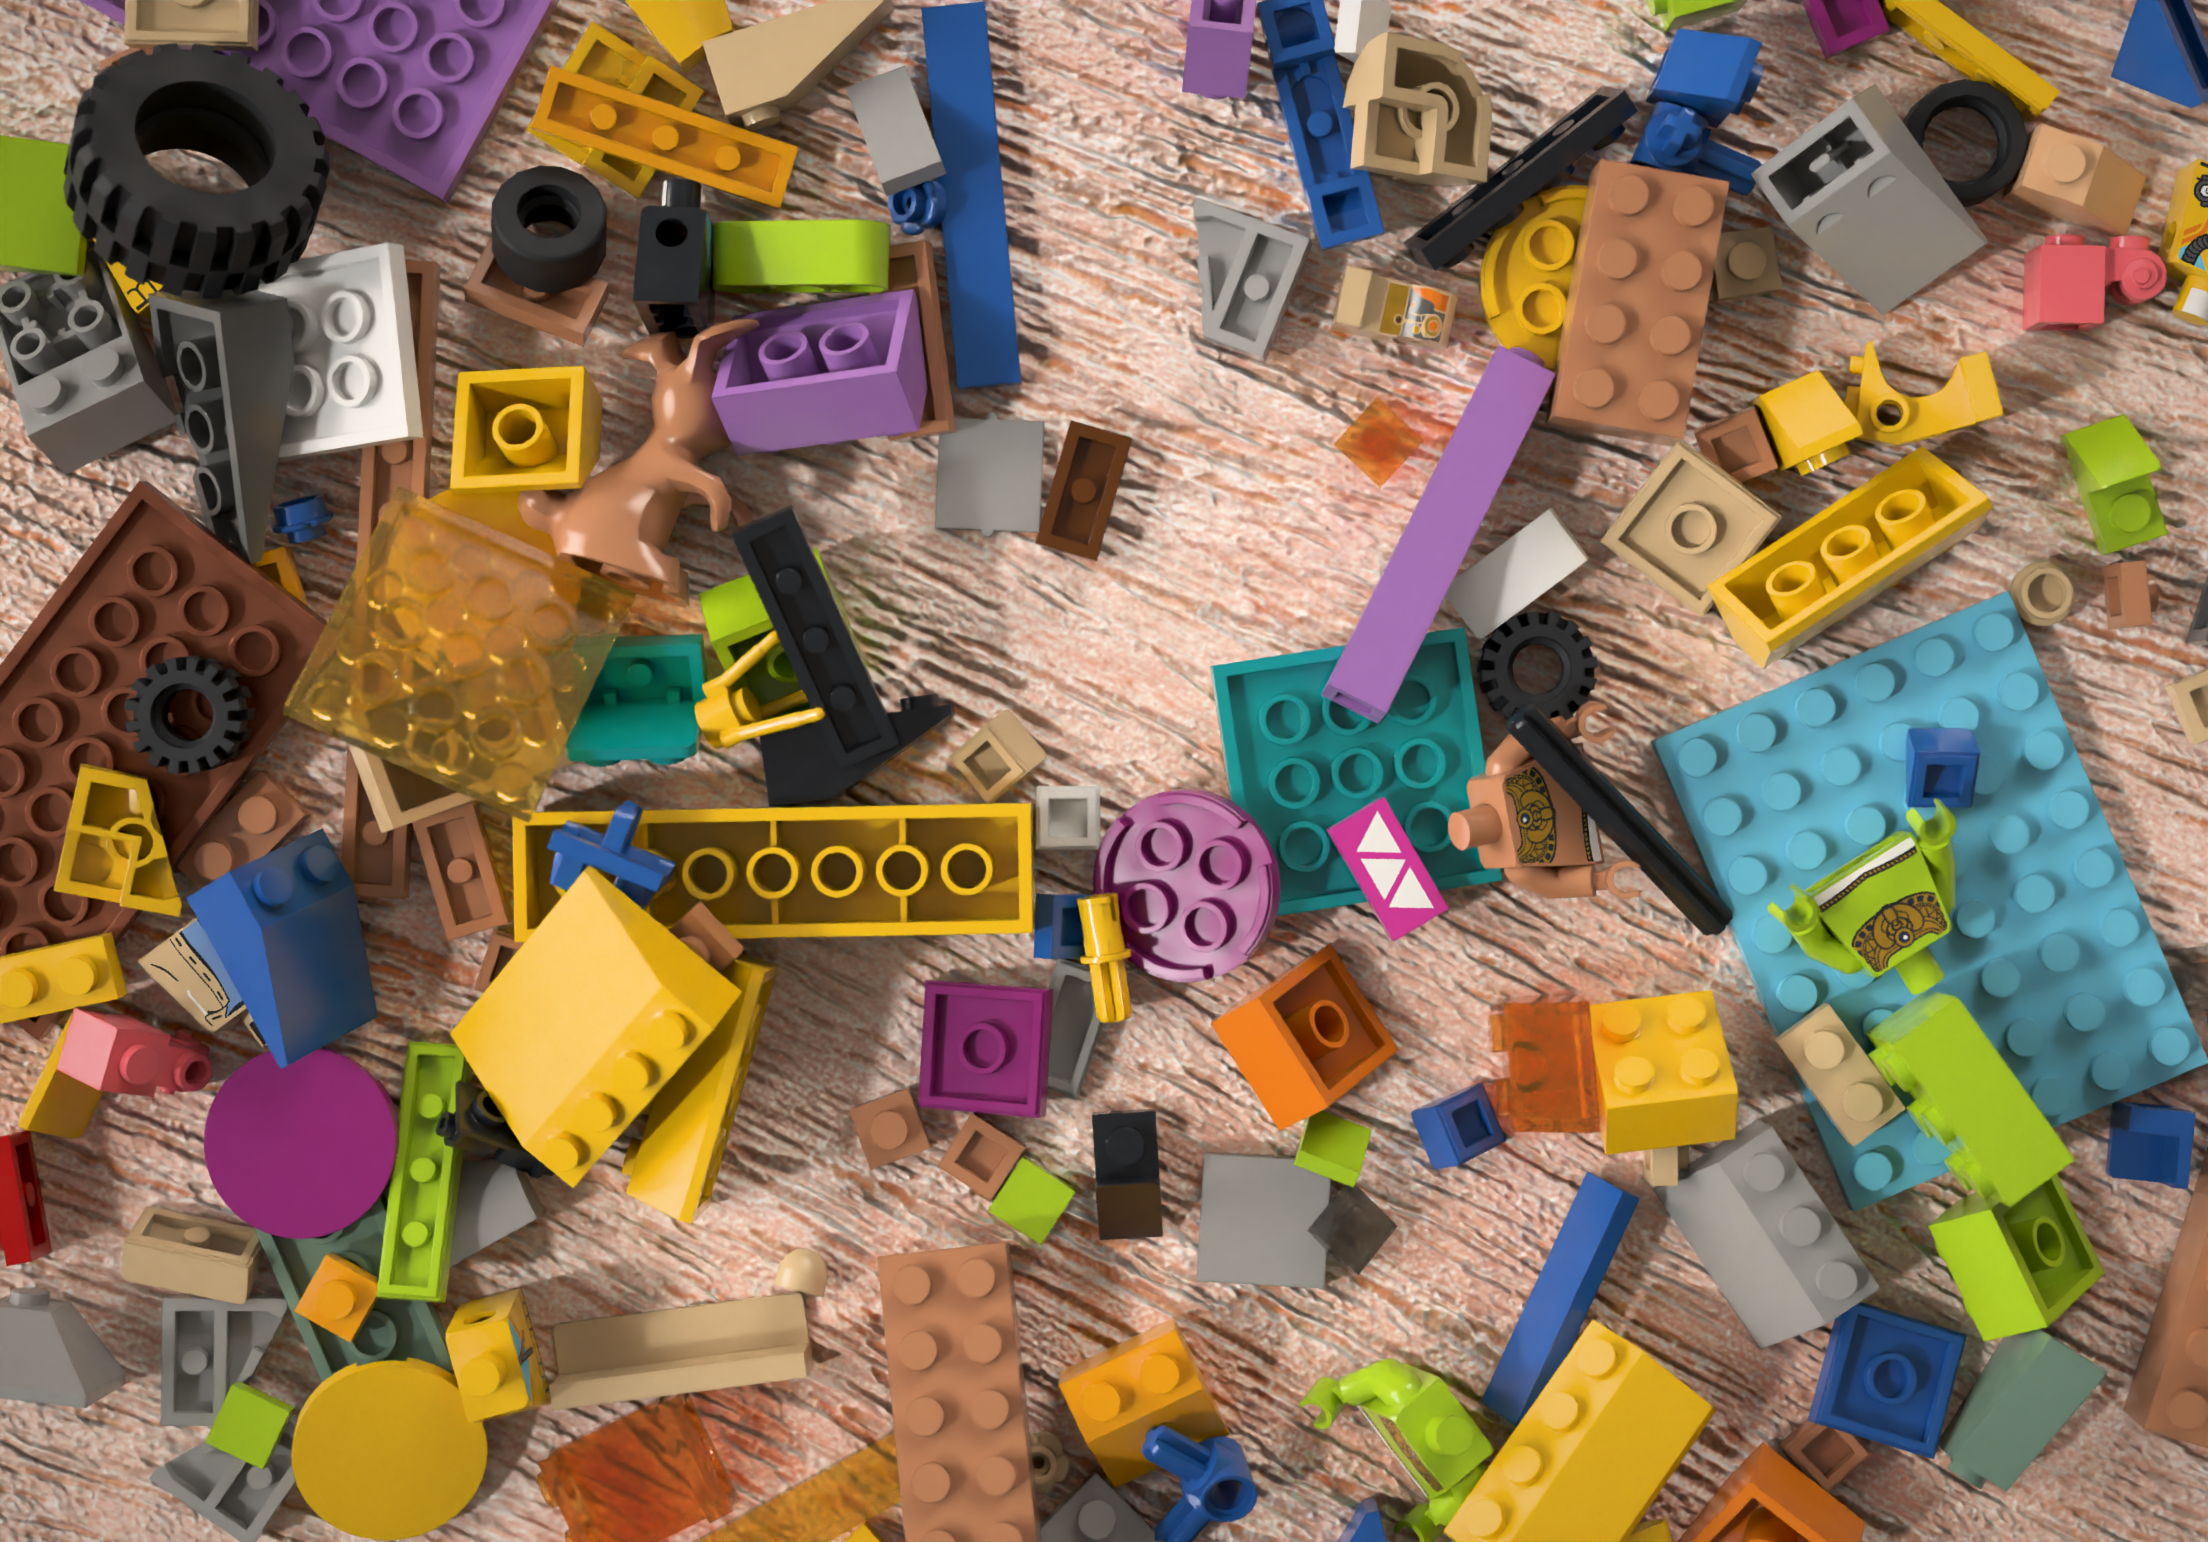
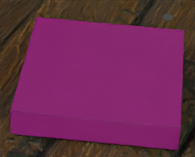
M936 979L925 980L918 1107L1033 1118L1045 1117L1053 989Z

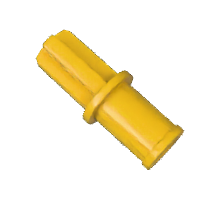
M1104 893L1077 898L1085 955H1082L1080 960L1081 964H1089L1097 1018L1102 1023H1114L1129 1019L1132 1010L1124 959L1132 955L1131 949H1125L1119 917L1118 893Z

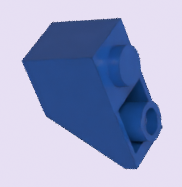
M1678 28L1667 44L1645 102L1653 105L1659 101L1691 108L1705 118L1710 127L1717 129L1730 113L1738 116L1745 102H1751L1765 66L1755 62L1762 42L1749 37Z

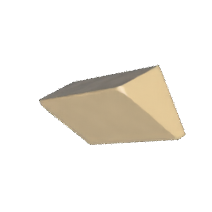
M148 1206L144 1209L123 1242L122 1277L124 1280L241 1305L245 1304L251 1293L265 1251L255 1228Z

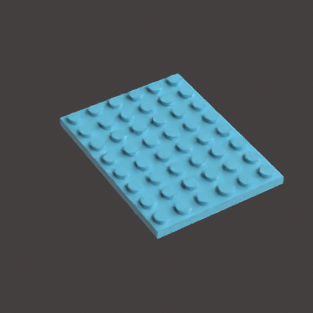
M2009 591L2001 592L1650 741L1711 886L1732 910L1733 919L1730 920L1728 926L1776 1037L1817 1007L1827 1003L1832 1007L1868 1056L1869 1053L1875 1050V1047L1865 1033L1921 994H1911L1895 967L1876 978L1864 975L1861 971L1856 974L1846 975L1807 957L1787 927L1768 912L1767 907L1773 902L1783 911L1787 910L1795 900V893L1789 888L1791 884L1795 883L1802 890L1808 888L1896 831L1912 832L1917 840V833L1906 820V812L1914 808L1925 822L1935 815L1936 807H1907L1906 740L1908 729L1965 728L1973 732L1980 750V759L1972 808H1948L1957 820V828L1951 837L1956 862V906L1951 914L1948 915L1952 924V930L1927 946L1946 975L1939 983L1929 989L1960 999L2052 1128L2208 1063V1058ZM1786 1060L1850 1210L1853 1212L1950 1172L1944 1162V1159L1951 1155L1950 1151L1935 1136L1929 1139L1919 1129L1906 1109L1853 1147L1848 1144ZM1897 1083L1893 1086L1889 1085L1905 1108L1914 1102L1908 1093Z

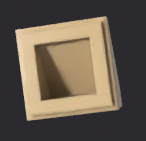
M1004 710L955 751L949 759L986 803H994L1044 761L1047 754L1010 710Z

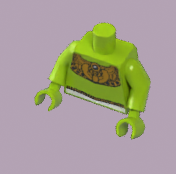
M1934 799L1936 812L1928 821L1924 822L1914 808L1906 812V820L1917 833V840L1912 832L1896 831L1808 888L1802 890L1795 883L1791 884L1789 888L1794 891L1795 900L1787 910L1783 911L1773 902L1768 905V912L1787 927L1807 957L1846 975L1856 974L1861 971L1864 975L1876 978L1895 967L1912 995L1926 991L1946 976L1927 947L1952 930V924L1948 915L1951 914L1956 906V862L1951 837L1957 828V820L1941 799Z
M1391 1358L1379 1360L1342 1376L1339 1382L1329 1377L1319 1378L1301 1400L1300 1407H1304L1307 1404L1319 1406L1322 1412L1313 1422V1425L1318 1429H1327L1332 1425L1347 1403L1351 1406H1357L1425 1498L1430 1500L1429 1505L1420 1503L1411 1509L1396 1523L1394 1532L1397 1533L1403 1527H1409L1416 1532L1420 1542H1434L1442 1535L1445 1526L1449 1524L1487 1470L1483 1461L1494 1452L1491 1443L1438 1376L1401 1363L1399 1360Z

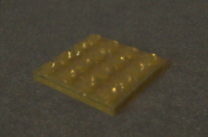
M397 486L284 706V715L530 823L629 614L637 593Z

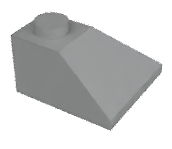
M28 1287L11 1289L10 1295L0 1299V1399L86 1408L125 1385L126 1371L71 1302L49 1300L50 1291L45 1289Z

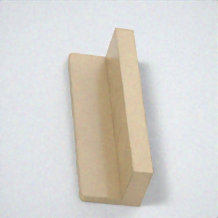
M792 1292L557 1323L553 1327L558 1376L550 1383L549 1389L553 1411L807 1378L813 1368V1359L804 1295L801 1292Z

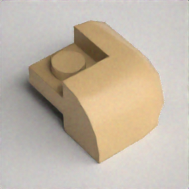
M1390 32L1380 34L1367 43L1355 61L1347 82L1343 108L1355 110L1350 169L1392 176V182L1415 185L1465 186L1487 182L1492 127L1490 93L1483 95L1474 72L1461 59L1464 52L1444 43Z

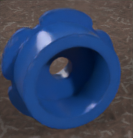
M932 179L890 195L888 207L893 222L901 225V230L905 234L915 236L923 233L924 230L936 228L942 222L947 209V198L942 185Z
M322 494L296 498L272 507L277 524L271 528L273 533L287 534L288 541L291 544L309 541L327 534L324 524L332 520L334 512L327 511Z

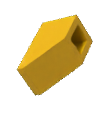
M1819 370L1762 394L1748 402L1749 407L1756 405L1779 462L1778 472L1796 465L1801 476L1850 455L1846 442L1863 435L1859 422Z

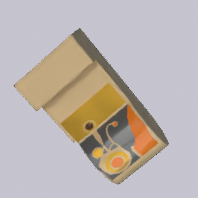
M1347 265L1342 274L1330 330L1398 345H1404L1405 343L1429 349L1445 350L1448 349L1458 297L1439 289L1373 275L1372 271Z

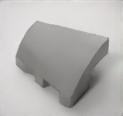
M495 1158L479 1161H462L450 1267L546 1213L525 1172L495 1161ZM390 1182L383 1193L387 1201V1204L389 1198Z

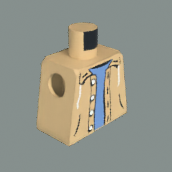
M197 918L138 960L143 969L207 1031L212 1034L225 1031L242 1020L262 1048L267 1046Z

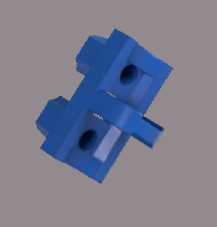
M626 800L622 807H617L606 834L567 820L561 830L556 828L553 831L547 849L556 852L550 878L552 885L568 891L590 865L594 869L597 868L617 876L614 886L644 911L656 892L660 891L671 880L677 863L631 845L641 820L643 808L629 800Z

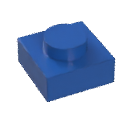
M1036 893L1033 958L1080 959L1082 955H1085L1082 923L1076 899L1092 894Z

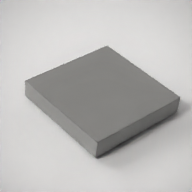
M1204 1151L1197 1281L1324 1289L1331 1179L1293 1165L1295 1157Z

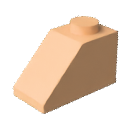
M2044 124L2027 135L2024 162L2013 180L2006 185L2002 199L2113 237L2126 236L2146 176L2103 144Z

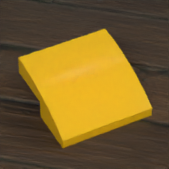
M593 21L588 25L562 68L691 112L704 92L703 89L651 55H644ZM535 114L525 129L530 135L636 199H639L656 171L655 169L533 130L531 128Z

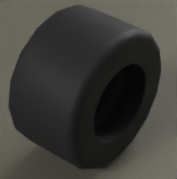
M536 166L517 172L504 182L492 201L491 210L492 252L501 271L520 286L536 292L561 293L580 287L597 274L606 256L607 206L598 188L582 174L558 166ZM547 220L566 224L573 231L568 235L554 239L538 237L529 233L526 228L533 223Z

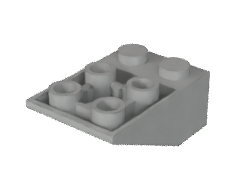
M1876 84L1851 98L1751 173V176L1787 226L1882 315L1895 308L1988 243L1986 237Z
M94 241L87 244L84 277L27 273L0 286V348L27 437L64 475L174 423V415H177L166 379L162 378L157 358L140 322L107 263L94 251Z

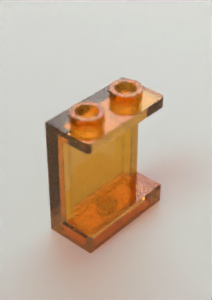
M689 1393L658 1397L549 1450L538 1462L541 1470L537 1474L539 1489L546 1503L552 1509L559 1507L569 1528L564 1534L566 1542H659L705 1519L711 1523L732 1513L740 1499Z

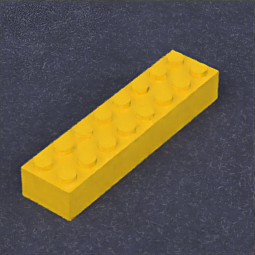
M1033 803L643 810L639 826L631 844L677 863L671 880L660 891L656 892L645 910L667 930L696 904L701 902L735 939L1033 933L1035 931ZM616 810L512 813L515 942H526L567 892L550 883L556 852L547 849L553 831L556 828L561 830L565 822L571 820L606 834ZM597 868L595 869L613 885L615 884L617 876Z

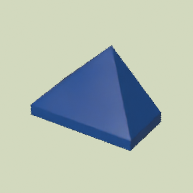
M2137 0L2111 77L2188 108L2207 104L2208 42L2190 1Z

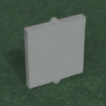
M989 413L986 419L954 418L956 433L939 435L935 529L981 531L985 537H991L994 531L1038 533L1041 518L1045 422L998 419L995 413Z

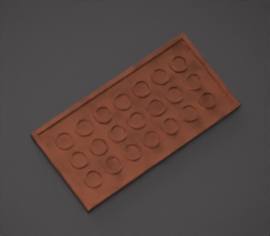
M139 481L0 665V956L112 932L116 946L143 911L120 906V903L54 891L81 763L147 778L154 809L173 872L350 640L257 566L249 564L234 548L148 481ZM184 656H202L205 659L215 658L224 662L223 668H234L242 676L237 680L238 684L241 687L248 686L252 693V697L246 698L247 707H255V719L248 720L247 728L253 729L250 740L240 744L239 747L243 749L236 758L226 760V764L193 774L189 772L181 774L167 772L168 767L166 766L156 768L147 762L151 755L148 752H137L132 744L139 740L137 733H127L125 722L133 720V711L125 710L127 699L135 698L137 691L131 689L136 679L145 678L148 675L145 670L154 664L164 663L166 659ZM191 689L182 690L173 697L169 704V723L173 730L181 737L191 740L199 739L209 731L212 725V706L209 700L200 692ZM66 1010L13 1022L38 1041L47 1037Z

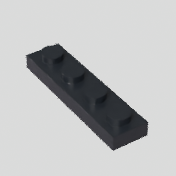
M1607 86L1600 87L1487 176V182L1477 184L1403 244L1418 264L1434 271L1440 267L1442 269H1449L1457 265L1474 250L1472 242L1490 227L1493 230H1497L1514 221L1525 209L1522 202L1540 188L1549 190L1566 180L1575 170L1572 163L1591 148L1594 151L1600 150L1617 140L1625 131L1623 123L1638 112L1637 108L1625 90Z
M789 505L732 530L731 536L811 709L822 708L825 712V717L817 722L839 770L899 745V738L793 505Z

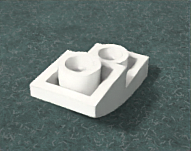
M1551 507L1454 579L1445 596L1480 641L1585 563L1589 557Z

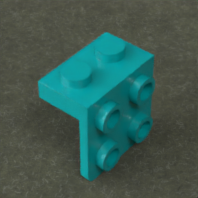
M703 634L575 639L572 649L579 708L566 743L567 758L569 760L584 761L587 765L593 767L611 766L619 763L621 760L649 759L650 762L658 765H672L696 755L702 732L696 720L695 705L697 702L707 698L702 689V684L708 682Z

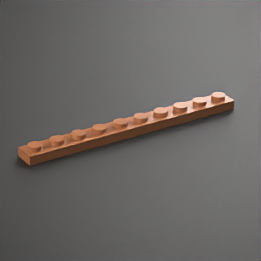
M405 260L423 438L362 448L349 705L420 681L421 651L405 636L394 617L388 599L386 573L390 551L401 527L419 506L429 500L441 265L435 261ZM347 743L341 863L354 885L356 896L409 898L412 823L381 833Z

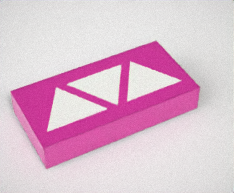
M1384 797L1376 799L1326 829L1391 941H1396L1449 909Z

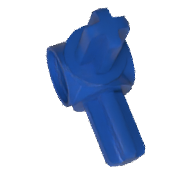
M1660 101L1655 103L1630 161L1634 165L1729 181L1728 190L1742 196L1749 195L1753 190L1756 181L1751 176V173L1762 166L1759 160L1710 140L1711 129L1708 128V121L1693 109Z
M1166 1425L1151 1427L1146 1433V1440L1141 1447V1452L1145 1459L1180 1477L1181 1490L1184 1494L1154 1528L1155 1541L1192 1542L1211 1520L1217 1523L1233 1522L1243 1518L1252 1511L1257 1503L1258 1492L1243 1448L1235 1439L1226 1436H1216L1197 1443Z

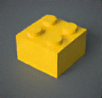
M1712 990L1583 1006V1057L1606 1155L1735 1139L1739 1092Z

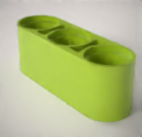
M857 219L717 222L713 225L711 288L722 292L744 294L885 292L888 290L891 226L880 221Z

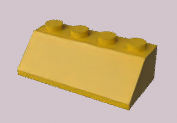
M1921 446L1712 582L1707 588L1734 642L1762 669H1765L1777 660L1790 655L1797 647L1829 626L1842 621L1849 613L1884 590L1896 586L1904 577L1939 554L1951 550L1959 541L1981 527L1993 507L1986 495L1924 446Z
M740 954L720 972L722 976L742 992L716 1027L640 1112L649 1115L642 1139L635 1137L631 1139L624 1158L622 1174L631 1176L626 1194L679 1221L692 1224L709 1207L779 964Z
M1592 1320L1443 1532L1453 1542H1626L1716 1410L1643 1350L1595 1320Z

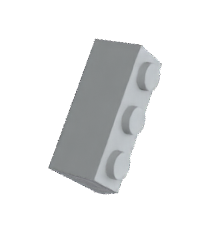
M1756 1119L1735 1133V1139L1723 1141L1690 1163L1687 1169L1678 1171V1186H1656L1653 1188V1191L1760 1349L1824 1326L1880 1289L1773 1127L1760 1119Z

